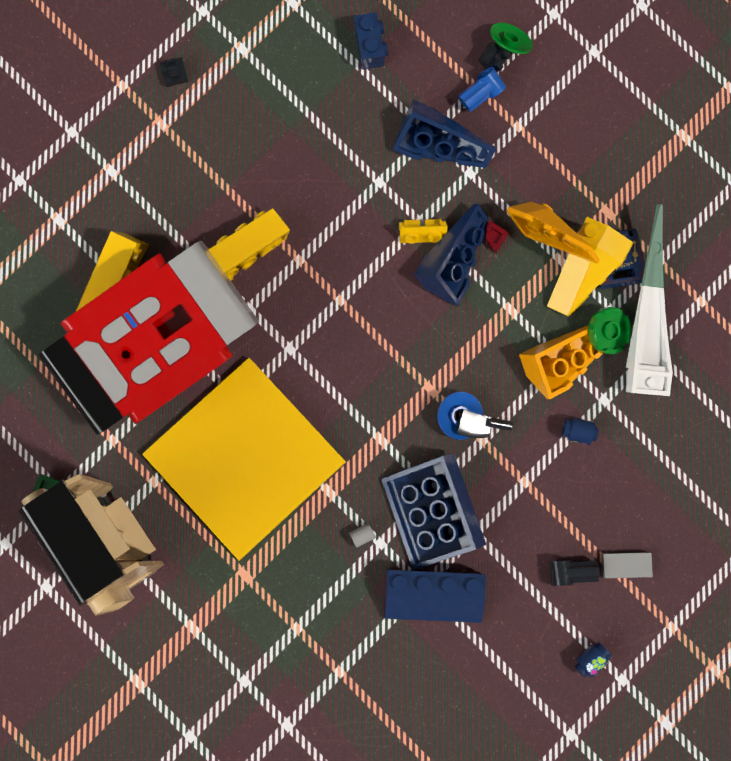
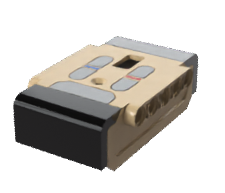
M78 474L66 481H60L50 489L41 488L29 494L21 501L24 506L18 512L78 605H89L95 616L116 611L132 601L134 596L130 589L157 572L164 564L162 560L150 561L147 557L156 549L122 497L112 503L107 496V493L113 488L111 483Z

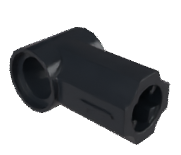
M549 561L551 586L599 582L600 571L597 561Z

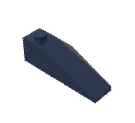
M413 99L402 121L392 150L412 159H435V162L442 163L443 161L457 162L458 165L486 168L496 151V147L438 110Z
M474 203L427 253L414 274L427 291L454 306L459 305L469 288L471 280L468 279L471 267H475L477 261L474 258L476 248L482 244L489 220L479 204Z

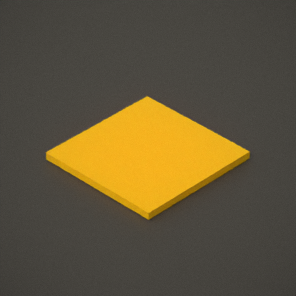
M250 358L243 362L142 454L239 561L346 463Z

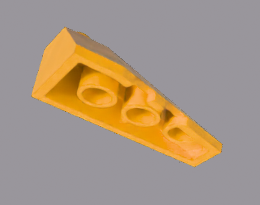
M527 202L508 207L506 210L525 237L596 264L600 261L592 247L557 216L547 204L542 203L540 205L534 202Z

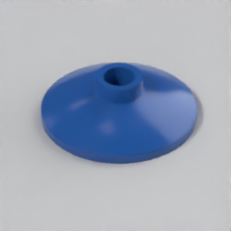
M452 393L443 399L438 408V424L441 430L450 438L458 440L470 438L456 433L459 419L456 420L454 417L456 411H459L461 414L462 409H466L483 416L480 402L469 393Z

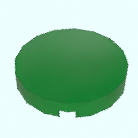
M605 307L599 309L589 322L588 335L594 349L600 353H619L625 349L623 347L631 339L632 328L630 320L619 308Z

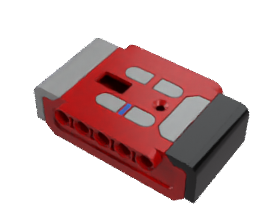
M199 241L168 263L160 253L70 315L60 323L67 334L40 352L38 356L94 432L99 435L126 415L130 417L134 424H137L233 356L227 345L254 327L259 320L203 241Z

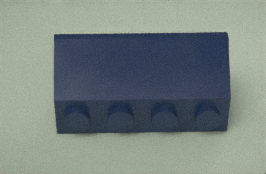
M387 570L385 619L482 623L486 574Z

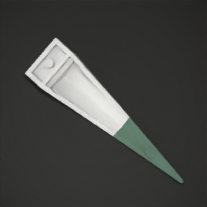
M657 204L626 368H628L626 392L670 396L673 371L664 299L662 204Z

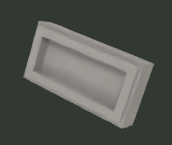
M602 554L603 578L653 577L652 554Z

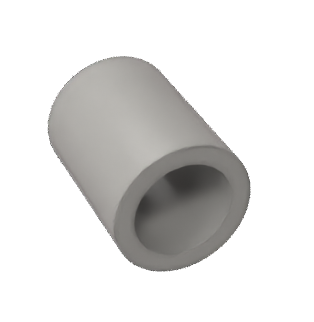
M369 523L349 533L356 548L376 538Z

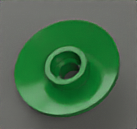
M495 23L490 29V34L494 41L509 53L527 54L533 47L530 37L516 26L508 23Z

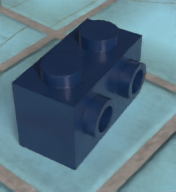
M377 12L354 16V32L361 69L384 67L385 56H388L387 42H382L381 37L384 34L383 21H378Z

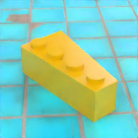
M272 208L268 212L262 211L254 217V221L248 225L246 223L241 224L235 230V233L229 237L227 235L221 237L216 242V245L210 249L208 248V250L231 281L238 273V269L246 270L257 260V255L263 257L284 242L288 237L290 229Z
M111 231L76 311L136 270L149 244L126 233Z

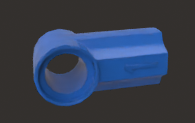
M494 67L487 68L481 72L476 78L477 81L458 95L459 101L468 112H472L488 98L499 95L506 88Z

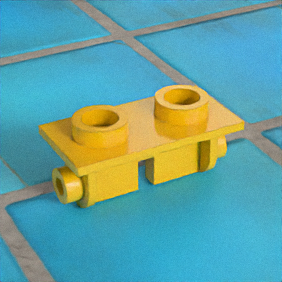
M425 219V226L420 225V220H404V222H399L400 243H438L447 233L446 221L441 219Z

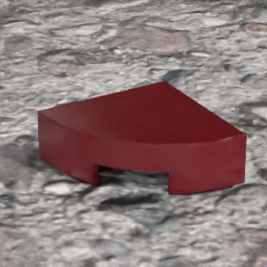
M491 221L488 222L485 238L489 248L494 253H497L509 232Z

